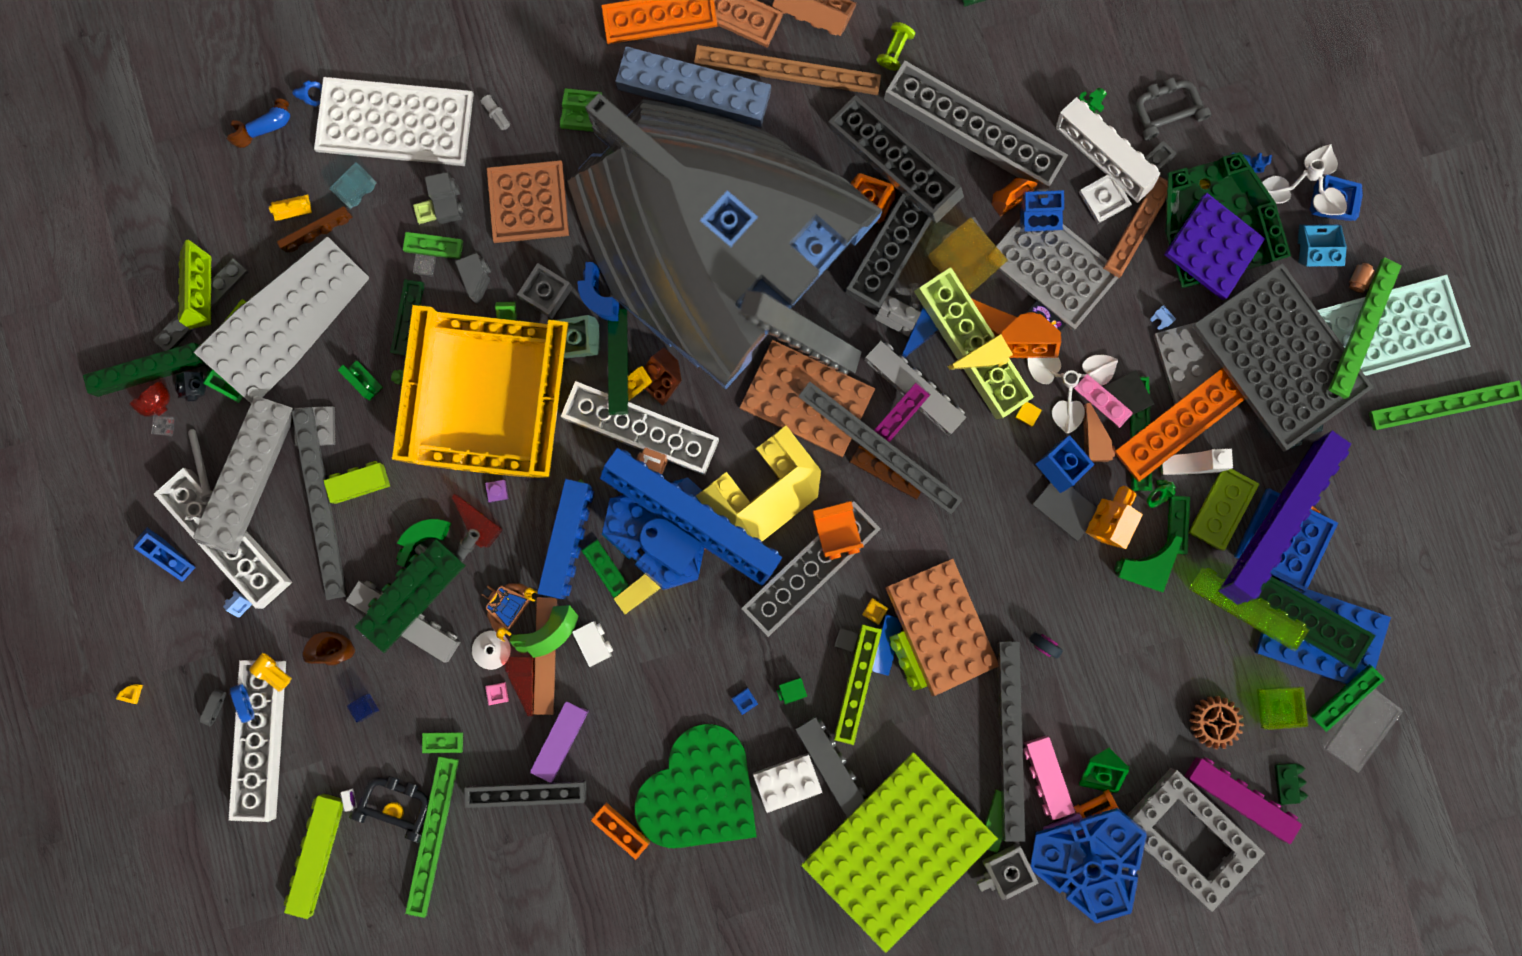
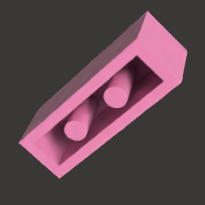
M1088 374L1074 388L1119 428L1133 414L1131 410Z

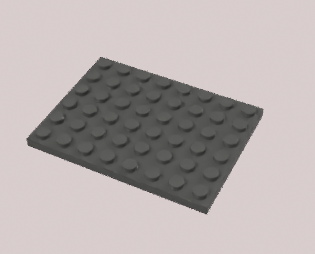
M1283 263L1192 326L1283 452L1374 388L1360 369L1348 398L1344 399L1328 390L1345 347Z

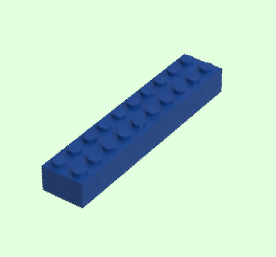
M617 448L605 464L600 477L601 480L660 519L671 522L703 544L702 547L761 586L769 579L782 559L775 549L767 548L760 539L752 538L746 534L742 527L734 526L727 517L719 516L713 512L710 506L701 504L695 496L689 493L686 494L677 484L665 480L664 476L659 472H653L648 469L644 462L633 459L627 451Z

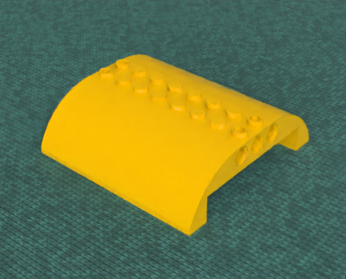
M413 305L392 459L452 470L519 477H549L568 322L548 320V324L441 313L437 312L433 307Z

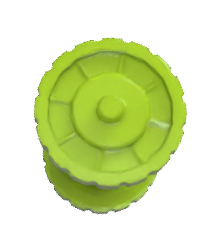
M900 22L892 24L891 30L895 34L886 53L879 54L877 57V62L881 66L892 71L900 69L901 64L897 59L906 40L913 39L915 36V31L911 27Z

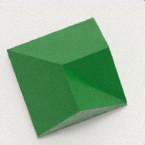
M1107 748L1089 760L1079 781V786L1103 791L1108 789L1110 792L1118 793L1129 771V766L1110 748Z

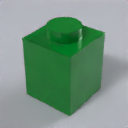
M801 677L779 684L780 689L777 690L780 701L784 700L785 704L807 697Z

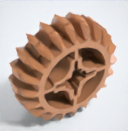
M1209 696L1207 701L1200 700L1202 706L1195 705L1198 711L1191 712L1195 719H1190L1189 721L1195 723L1190 729L1196 731L1193 736L1199 738V743H1205V746L1208 748L1213 746V749H1218L1220 746L1222 749H1225L1226 743L1229 746L1233 745L1232 739L1239 740L1236 734L1243 733L1242 730H1239V726H1244V723L1239 722L1243 715H1237L1240 709L1238 707L1234 708V702L1230 701L1228 703V698L1221 700L1220 696H1215L1214 699ZM1213 708L1211 715L1208 718H1204L1207 711ZM1221 708L1228 713L1230 720H1226L1223 717ZM1214 720H1219L1220 722H1224V723H1219V725H1214L1213 723H1209V722H1214ZM1203 725L1209 726L1212 738L1205 732ZM1229 727L1227 733L1220 737L1224 728Z

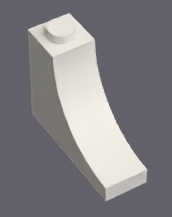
M1213 449L1204 452L1173 455L1161 464V475L1220 473L1232 469V449Z

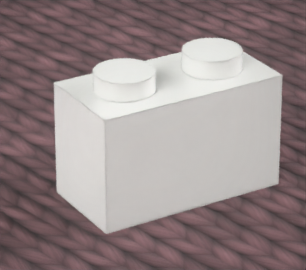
M593 621L572 632L589 667L612 656V646L609 641L605 642L602 636L605 633L600 623L596 624Z

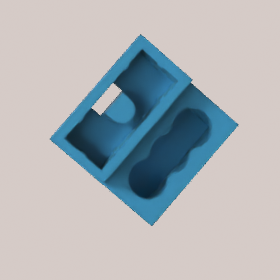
M1299 225V264L1304 266H1345L1347 246L1341 225ZM1326 228V232L1317 231V229Z

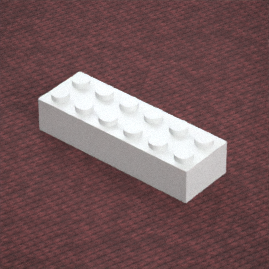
M1076 97L1060 112L1056 129L1137 203L1154 188L1160 175L1158 168L1145 160L1141 152L1135 151L1129 141L1121 138L1112 126L1104 123L1099 114L1093 113L1086 102L1080 101Z

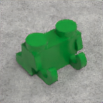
M1097 88L1089 95L1090 99L1087 101L1083 98L1087 92L1080 94L1079 100L1086 102L1093 113L1096 110L1098 112L1103 111L1104 106L1101 102L1107 95L1105 90Z

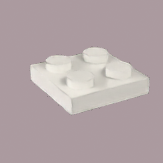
M1108 175L1079 191L1097 224L1131 205L1124 190Z

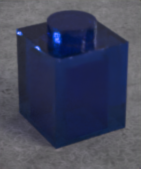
M370 694L363 695L347 705L356 723L364 721L379 711Z

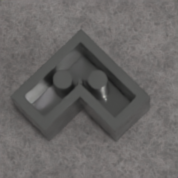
M448 172L425 177L428 195L433 201L438 222L443 224L462 220L461 213H464L462 202H459L458 199L460 188L458 183L456 184L455 179L451 178Z

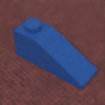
M924 307L902 353L904 358L938 331V328Z
M148 527L134 541V549L181 582L195 569V566Z

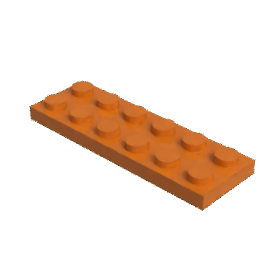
M629 0L602 5L608 44L718 27L714 0Z

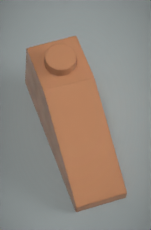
M1086 403L1083 405L1085 410L1083 418L1085 454L1092 462H1109L1115 456V447L1112 445V440L1091 403Z

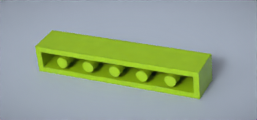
M861 625L834 734V740L854 745L882 632L881 629Z
M321 794L312 803L313 814L307 821V835L302 839L300 846L303 848L301 856H298L295 863L297 870L289 884L291 891L284 901V906L286 907L284 913L304 919H308L314 914L344 808L342 798Z

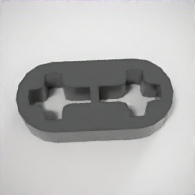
M216 688L211 693L201 715L200 723L207 726L213 725L225 701L226 692Z

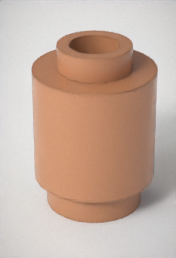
M1367 263L1357 265L1349 281V288L1356 292L1364 293L1375 274L1373 266Z

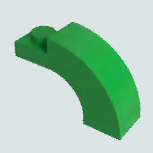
M428 519L409 527L397 542V544L404 546L398 552L396 558L398 560L397 565L407 568L410 565L409 560L414 556L415 548L424 540L437 538L445 541L452 523L439 519Z

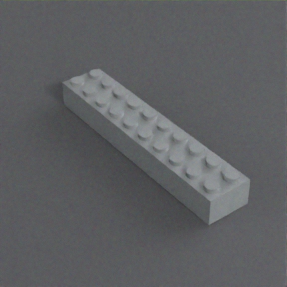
M907 61L903 62L885 92V101L1014 176L1037 182L1036 188L1040 191L1048 190L1068 154Z

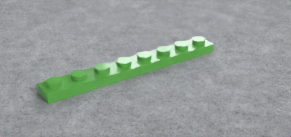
M1386 257L1381 259L1328 389L1344 399L1350 396L1401 269V265Z
M1519 380L1371 411L1369 416L1373 431L1522 400V388Z
M438 757L405 914L423 918L427 916L459 759Z

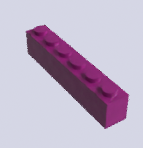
M1196 757L1184 776L1185 778L1278 839L1291 845L1303 825L1297 821V816L1289 811L1284 813L1280 810L1281 806L1272 800L1267 802L1263 799L1264 795L1255 789L1252 792L1246 788L1248 784L1237 778L1235 781L1230 777L1231 773L1227 770L1215 768L1213 766L1214 762L1206 757L1203 759Z

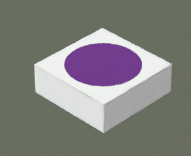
M353 788L341 792L344 811L357 808Z

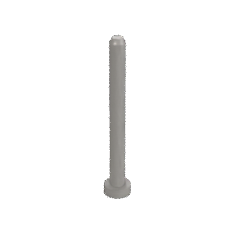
M190 429L188 435L202 488V493L200 494L201 501L209 502L213 491L210 490L196 431Z

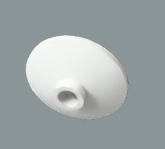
M486 631L480 634L472 646V655L475 662L485 669H497L503 666L508 661L511 653V646L506 636L504 635L503 639L505 642L497 638L495 631ZM489 646L493 648L492 654L487 652Z

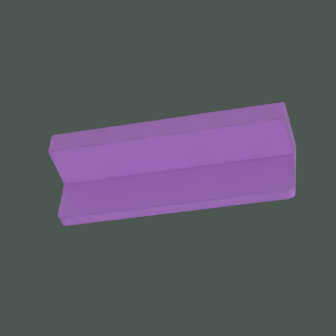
M565 702L530 771L532 774L550 783L554 781L589 710Z

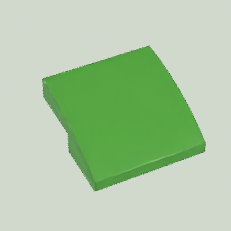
M565 89L560 127L562 129L594 132L586 106L598 93L602 95V92Z

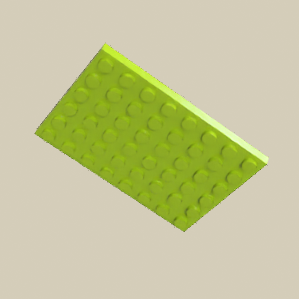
M912 752L801 866L886 953L998 838Z

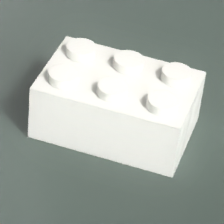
M808 753L753 773L767 813L822 793Z

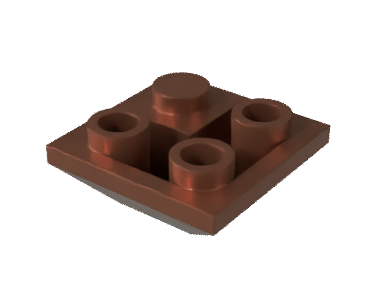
M663 348L655 353L644 367V370L652 380V383L645 390L662 406L665 405L682 381L678 360L666 348Z

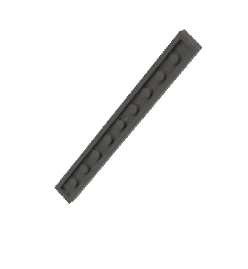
M809 382L798 396V398L950 515L963 500L813 383Z
M312 407L292 411L326 600L346 597L347 590L331 503L324 484L326 476L314 411Z

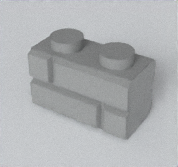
M887 295L875 320L909 337L921 312Z

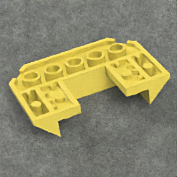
M786 425L756 448L779 478L756 498L749 502L727 472L696 495L701 504L710 506L713 512L719 516L727 517L731 524L742 527L746 534L752 538L756 537L761 541L769 537L818 498L821 470Z

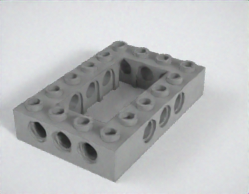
M1170 768L1127 815L1146 831L1144 850L1211 912L1216 909L1265 854L1178 770ZM1176 801L1186 806L1195 818L1201 820L1210 832L1216 834L1222 840L1221 843L1232 849L1227 857L1224 856L1222 858L1223 861L1220 865L1209 873L1210 876L1207 879L1152 828Z

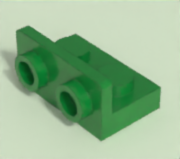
M355 361L349 368L342 365L338 369L348 382L369 401L383 389V386L358 361Z

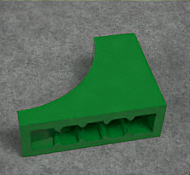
M1171 533L1166 544L1159 551L1148 557L1139 559L1121 557V560H1118L1115 565V575L1121 579L1164 592L1183 537Z

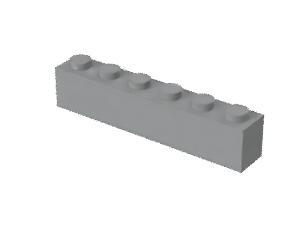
M880 341L865 357L864 361L903 396L916 382L931 395L918 410L949 437L966 419V416H964L965 412L959 406L954 407L947 395L944 393L940 394L935 390L936 386L928 380L926 382L921 377L922 373L916 368L912 369L902 355L897 356L890 344Z
M368 580L365 582L358 581L346 601L367 614L369 602L375 597L378 599L383 592L375 589L376 585ZM421 614L401 636L442 662H449L461 642L456 640L457 636L452 632L447 631L445 633L440 630L441 626L436 622L431 621L429 623L424 620L425 616Z

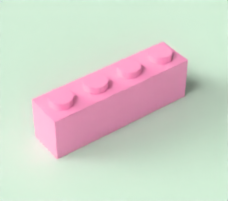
M1045 735L1024 742L1025 748H1023V753L1026 760H1030L1032 767H1029L1032 778H1036L1038 786H1035L1037 794L1043 798L1044 805H1042L1045 816L1055 820L1075 813L1050 738Z

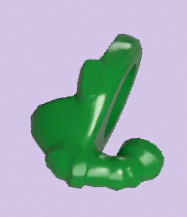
M1163 479L1157 480L1156 484L1159 487L1149 494L1147 498L1148 506L1152 508L1157 507L1161 503L1167 502L1169 497H1174L1176 487L1173 482ZM1161 491L1159 498L1151 501L1152 496Z

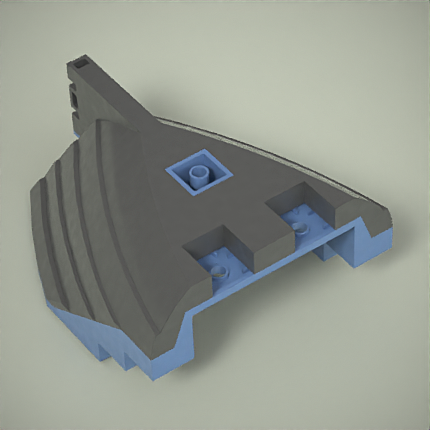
M600 93L586 106V110L593 125L594 134L609 147L603 154L592 153L567 181L580 223L613 297L669 347L673 346L697 368H702L724 389H727L752 361V351L768 334V331L759 329L757 325L746 322V318L739 314L746 290L765 293L791 309L850 242L855 246L877 222L882 213V209L864 196L846 179L822 168L815 161L792 150L783 141L764 130L692 108L642 99L626 116ZM818 244L822 247V252L814 254L811 251V247Z

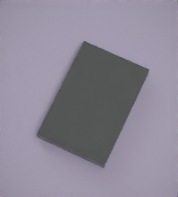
M1051 482L1032 504L1075 541H1078L1086 532L1097 510V507L1072 487L1059 493Z

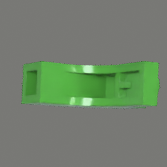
M570 605L554 606L547 623L541 629L530 634L511 635L509 642L518 652H529L533 658L546 655L560 647L568 639L576 626L578 615Z

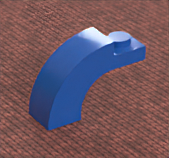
M586 262L585 269L583 270L585 281H577L579 295L583 303L599 317L609 321H618L619 303L613 297H603L600 295V268L593 262Z

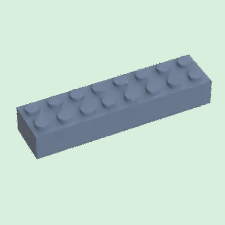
M625 47L615 81L617 89L726 117L760 128L771 93L770 84L630 47Z

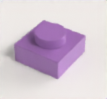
M506 480L485 483L488 502L509 499Z

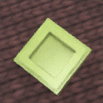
M432 200L413 205L419 224L436 220Z

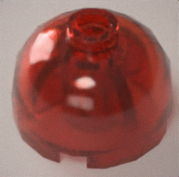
M160 380L142 392L138 399L132 400L129 405L139 415L151 417L157 414L159 417L168 410L166 406L170 402V392Z

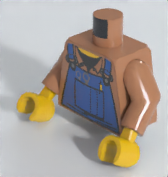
M515 583L500 586L497 591L490 586L484 589L482 596L489 600L486 606L488 611L487 617L491 627L496 632L497 638L505 642L503 639L504 635L508 634L511 636V632L508 630L512 629L530 601H535L532 599V594L534 592L537 593V590Z

